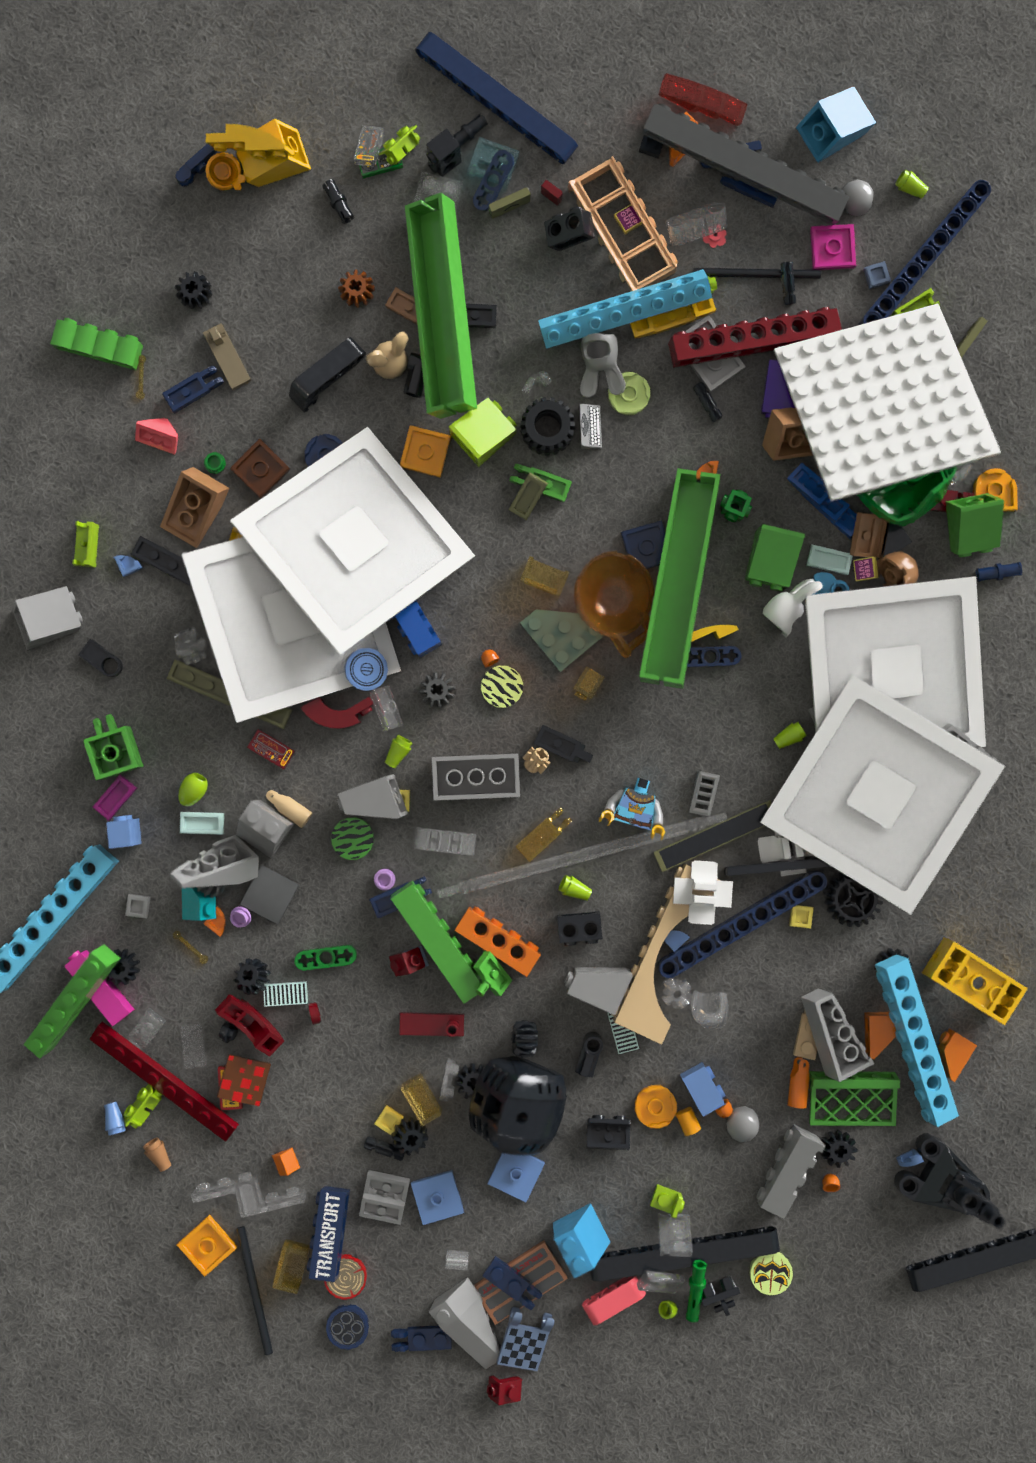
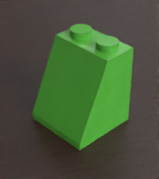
M986 493L946 501L951 552L959 557L971 556L972 552L987 553L993 551L992 548L1000 547L1004 499Z
M762 524L755 532L745 580L750 581L749 584L752 586L762 587V584L769 585L771 590L778 592L789 588L805 534Z

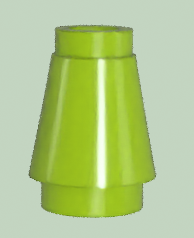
M904 170L895 183L899 187L898 190L920 199L925 196L929 189L911 170Z
M799 722L788 725L773 739L778 748L781 749L803 741V738L807 735Z
M397 735L396 739L393 738L385 763L392 768H396L410 752L412 742L400 735Z
M565 875L559 885V891L562 892V895L585 901L590 898L592 889L572 875L570 877Z

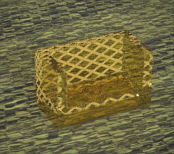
M530 556L520 582L560 598L569 572H563L543 564Z
M421 1073L402 1083L401 1091L422 1126L441 1116L442 1108Z
M285 1240L272 1288L293 1294L298 1293L310 1245Z

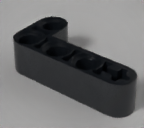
M352 337L347 338L292 382L289 397L303 412H307L310 405L316 404L318 395L363 360L366 352Z

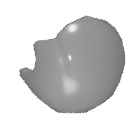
M857 179L848 182L842 190L845 191V195L849 196L845 206L847 213L854 216L866 214L872 207L873 190L867 182Z
M746 1106L737 1107L733 1110L731 1116L727 1118V1132L732 1139L738 1142H747L757 1135L759 1119L753 1109Z

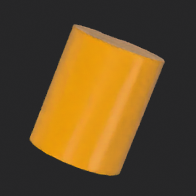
M687 1107L675 1114L685 1136L693 1135L701 1130L692 1107Z

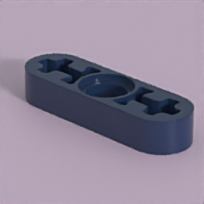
M499 150L495 153L473 197V204L477 209L488 211L489 204L495 202L514 165V158L510 152ZM505 155H507L506 159L509 162L507 165H502L500 169L501 171H504L502 175L501 173L493 169L494 167L499 169L501 165V162L499 161L500 156L505 157ZM493 174H496L499 178V183L496 187H490L488 184V178ZM485 186L488 190L494 191L493 195L488 193L486 196L488 204L480 206L479 197H484L487 191L483 190Z
M735 646L690 648V654L692 656L698 655L697 651H701L700 661L702 664H698V659H693L690 664H687V667L733 666L740 662L741 651ZM718 650H722V654H728L732 650L733 654H737V658H734L733 662H730L729 658H722L723 663H719L720 653ZM706 651H713L715 653L716 659L713 663L705 661L704 654Z

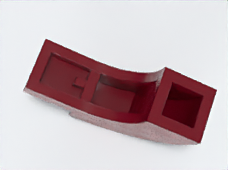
M317 697L300 708L317 724L329 728L344 729L360 724L361 721L357 715L361 714L362 717L373 711L371 707L375 703L371 697H367L349 709L338 711L327 706L322 697Z
M229 994L215 1009L217 1015L238 1027L251 1040L256 1049L269 1057L284 1042L277 1029L244 999L239 1000Z

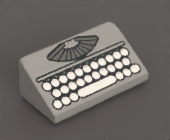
M579 404L581 449L602 448L600 405Z

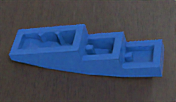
M801 463L787 480L834 526L851 539L854 533L857 514L849 508L850 505L842 498L831 501L823 479Z

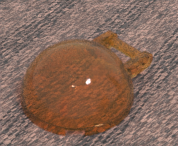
M617 551L604 552L592 558L582 567L574 587V602L580 618L596 633L610 637L624 658H628L635 648L646 641L650 621L648 612L651 610L652 597L655 594L653 581L648 570L632 555L617 553ZM642 625L645 631L626 644L623 636L632 633Z

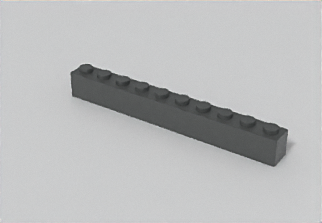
M654 103L643 128V135L829 224L835 225L839 221L849 199V196L845 195L844 190L837 187L830 188L826 186L825 181L819 178L812 179L806 176L807 173L800 169L793 170L787 167V163L777 159L774 161L768 158V154L763 151L757 150L755 152L749 149V146L742 141H732L723 132L716 133L709 130L710 127L702 122L697 124L691 121V118L686 114H676L671 111L669 106L662 103L659 105Z

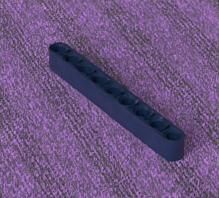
M428 32L416 47L415 51L421 59L425 58V62L437 71L441 70V74L453 83H458L461 89L472 97L475 96L474 99L489 110L491 108L494 114L505 122L508 121V124L522 135L526 134L525 137L539 148L542 146V150L555 160L559 159V163L565 164L577 149L578 145L573 138L432 32Z
M978 180L971 186L868 310L859 325L867 323L866 320L868 319L876 321L889 317L990 195L991 186L986 180ZM975 190L980 191L982 196H978L975 193ZM961 206L966 207L968 209V213L964 212ZM948 222L952 223L955 229L950 228ZM934 239H939L942 245L936 244ZM921 255H925L928 258V262L923 261ZM907 271L913 272L915 278L909 277ZM893 287L899 288L902 294L895 293ZM880 303L886 304L888 310H883L880 307Z
M814 870L805 873L679 947L675 952L672 951L662 957L658 962L659 972L665 978H673L822 891L827 885L826 876ZM818 875L820 878L819 884L812 886V877ZM796 886H800L802 889L798 897H794L792 894V890ZM777 897H782L783 905L776 908L774 900ZM758 908H764L765 915L762 918H756L755 916ZM740 919H746L747 925L743 929L737 928V922ZM723 929L728 930V937L720 940L718 938L719 932ZM708 940L710 942L709 949L705 951L700 950V943ZM685 951H689L692 954L689 961L681 960V955ZM667 962L673 963V969L670 972L662 970L663 965Z

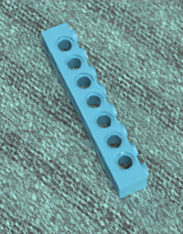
M702 269L538 321L547 349L583 338L589 334L606 331L712 298L708 276Z
M91 845L83 853L84 858L81 862H76L69 869L70 874L66 879L62 878L55 885L54 888L56 890L52 895L48 894L41 901V908L38 911H33L27 917L28 923L24 927H19L12 935L14 939L9 944L6 943L0 948V993L10 988L119 862L101 845H95L94 847ZM89 863H92L95 866V872L93 874L88 871L87 867ZM75 879L81 882L79 890L74 887ZM61 895L67 899L66 906L60 903ZM47 911L53 916L52 922L46 919ZM33 928H36L38 930V938L33 937ZM19 944L24 947V954L18 952ZM5 960L10 963V970L4 968Z
M896 954L875 964L877 970L876 977L884 991L883 998L888 1004L890 1010L889 1017L897 1031L895 1035L903 1050L902 1057L909 1068L908 1075L914 1084V1093L922 1108L921 1115L926 1122L939 1127L959 1115L909 960Z

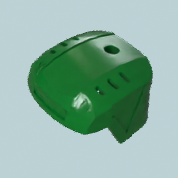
M957 466L923 475L916 479H909L857 494V496L878 518L903 527L915 522L942 501L956 473Z

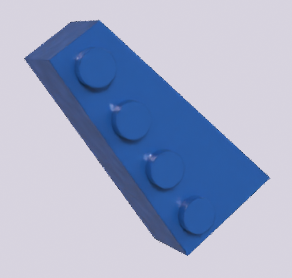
M416 600L392 617V619L396 617L400 623L397 628L403 637L407 636L411 643L408 646L414 656L418 654L421 658L442 645Z

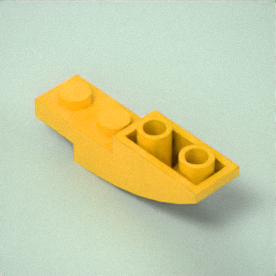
M226 124L225 133H206V143L212 146L215 151L226 152L227 149L246 151L254 159L264 160L268 156L276 159L294 156V151L267 132L250 126Z

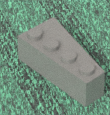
M818 988L801 997L825 1076L840 1082L874 1064L872 1058L868 1057L865 1052L866 1048L863 1043L856 1037L854 1028L846 1020V1015L833 993Z
M794 1124L791 1129L789 1128L786 1131L784 1146L777 1150L775 1155L776 1163L773 1168H769L766 1174L767 1182L757 1193V1202L760 1208L783 1219L797 1197L796 1188L803 1186L806 1181L807 1169H813L816 1164L815 1156L817 1151L822 1153L825 1145L817 1135Z

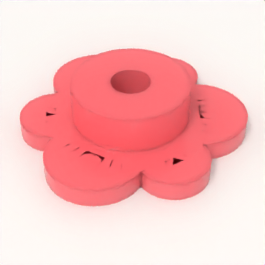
M715 223L712 227L705 228L706 234L703 235L705 243H710L712 248L725 244L726 230L722 229L720 224Z

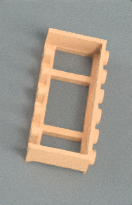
M612 156L609 160L568 182V190L570 193L573 191L576 195L578 207L591 212L593 226L598 233V241L601 246L605 245L607 248L610 262L617 265L620 270V279L622 282H627L631 289L630 292L657 284L676 272L678 261L675 255L669 253L664 236L658 234L655 229L656 223L652 216L648 217L643 200L637 198L634 193V185L631 180H627L624 176V169L619 161L616 162ZM611 169L621 187L592 203L583 185ZM625 194L651 239L622 255L597 210ZM655 245L667 266L638 282L627 261Z

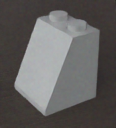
M67 586L15 600L12 611L27 650L80 630L83 619L80 612L75 610L73 605L76 604L75 597L72 591H68Z
M394 774L338 793V806L341 811L344 810V813L348 815L395 819L408 815Z
M254 800L249 803L239 818L236 836L272 859L295 823L262 800Z
M574 967L573 972L569 971L567 973L564 983L567 994L615 1015L633 974L626 967Z

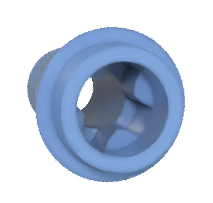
M117 1102L104 1105L105 1131H108V1136L126 1131L125 1121Z

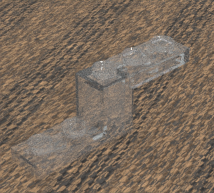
M251 1172L240 1174L237 1179L230 1180V1177L222 1178L217 1181V1184L209 1185V1182L202 1183L196 1186L197 1189L191 1194L192 1202L196 1203L235 1193L241 1218L304 1203L307 1197L305 1188L292 1187L287 1189L286 1193L278 1195V1192H272L263 1198L258 1174L251 1175Z

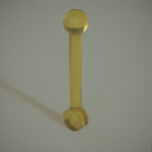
M140 355L138 359L140 363L139 390L136 392V397L140 400L145 397L143 392V373L146 357L144 355Z
M179 931L173 933V938L181 941L199 957L200 963L205 964L208 962V957L202 955L189 944Z

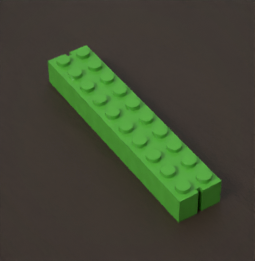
M438 193L425 198V202L419 200L405 205L426 409L427 414L442 419L456 415L457 412L464 413L477 409L455 202L443 193Z
M677 469L640 670V682L660 685V681H663L664 686L680 689L684 687L720 486V474L701 472L699 483L696 482L697 471Z

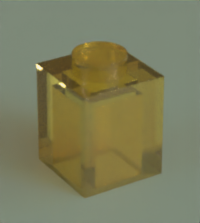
M586 666L573 687V690L576 691L574 695L583 701H586L587 698L591 700L605 677Z

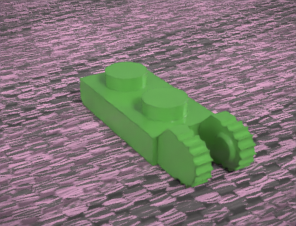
M515 464L514 469L525 474L531 472L548 482L542 495L565 503L572 481L534 467L529 468ZM511 476L509 481L522 486L525 480Z

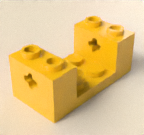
M945 937L922 971L923 975L950 990L1003 1025L1007 1023L1028 989L964 947ZM981 977L983 985L978 989L974 988V979Z

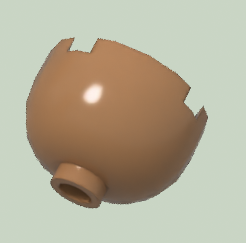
M893 552L885 555L884 559L880 558L877 560L878 576L882 574L887 584H883L884 587L917 582L919 576L917 562L910 555L904 552Z

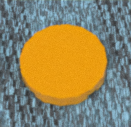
M650 1085L638 1093L635 1099L634 1110L641 1123L649 1128L660 1129L668 1126L675 1117L677 1102L668 1088L661 1085Z

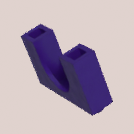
M771 359L768 362L761 414H766L765 418L768 419L772 410L795 408L778 360Z

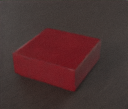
M545 180L541 185V194L558 206L562 201L563 193L551 182Z

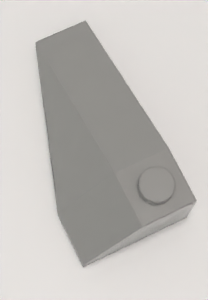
M234 835L215 842L210 850L207 852L203 850L199 853L197 859L187 861L172 871L170 876L181 888L241 884L258 877L259 856L238 836Z
M467 1277L437 1297L429 1313L447 1335L482 1367L487 1369L497 1362L500 1347L496 1335L492 1332L489 1324L488 1313H485L481 1294Z

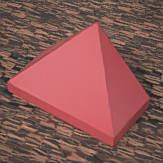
M166 418L142 420L136 423L135 441L175 455L178 434Z

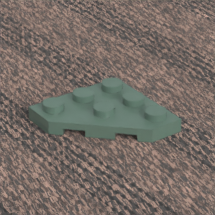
M536 609L520 622V625L560 672L609 632L597 615Z

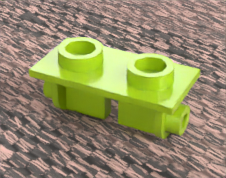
M417 125L410 128L407 126L401 128L396 133L398 136L395 139L391 138L383 144L384 149L378 155L386 154V160L390 165L397 164L406 156L402 147L408 153L419 144L420 136L413 132Z
M149 1084L145 1088H141L137 1094L136 1101L133 1105L130 1104L124 1111L125 1126L127 1127L130 1124L135 1129L138 1126L141 1127L150 1115V1112L145 1110V1108L147 1107L153 1111L161 1101L162 1094L156 1089L153 1091L152 1086Z

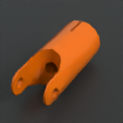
M802 1057L794 1059L787 1102L788 1106L800 1109L807 1108L810 1081L809 1062Z

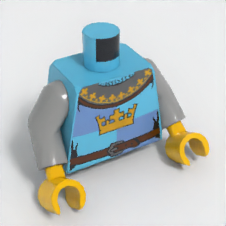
M637 778L634 790L625 787L624 790H618L608 799L604 811L598 820L601 822L603 818H607L609 821L607 826L613 820L652 830V839H654L655 833H659L662 840L665 833L660 803L655 799L654 795L647 794L650 781Z

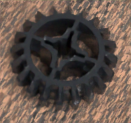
M839 872L840 880L832 877L835 885L827 884V887L832 889L831 893H824L825 896L830 897L824 903L832 905L827 909V912L833 913L832 918L834 920L839 918L841 925L846 922L848 927H852L853 923L856 927H860L861 920L865 925L869 924L867 917L874 920L876 917L872 913L874 911L880 913L881 911L879 908H876L877 904H883V901L877 900V897L881 896L868 888L856 891L849 883L855 880ZM843 887L845 894L838 902V894ZM852 894L858 896L855 903L850 901ZM869 897L868 906L864 910L863 901ZM852 906L858 914L846 915L842 912L841 908Z

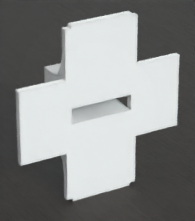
M775 831L774 836L761 837L757 840L762 863L804 860V857L813 856V854L792 842L794 856L791 857L789 840ZM806 869L780 871L781 876L807 873Z
M694 860L691 865V879H674L673 904L689 905L688 922L712 925L714 924L716 907L731 908L733 882L717 881L718 863ZM692 889L714 891L713 896L693 895Z

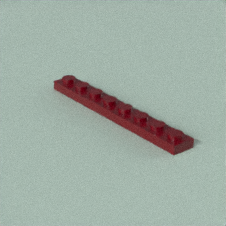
M103 1021L97 1026L89 1040L226 1142L239 1125L236 1121Z

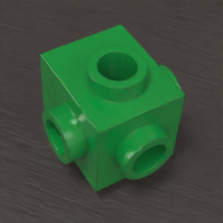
M732 489L729 495L724 494L720 503V506L723 507L721 514L725 515L724 518L731 522H740L744 517H748L752 506L749 505L752 498L747 496L748 494L744 491ZM736 504L738 510L731 508V505Z

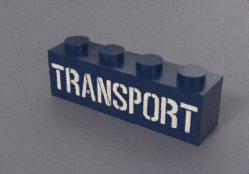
M324 1186L317 1193L316 1205H318V1213H315L313 1218V1227H316L315 1235H312L310 1240V1249H313L312 1258L309 1257L307 1263V1271H310L309 1279L335 1282L339 1277L350 1189Z

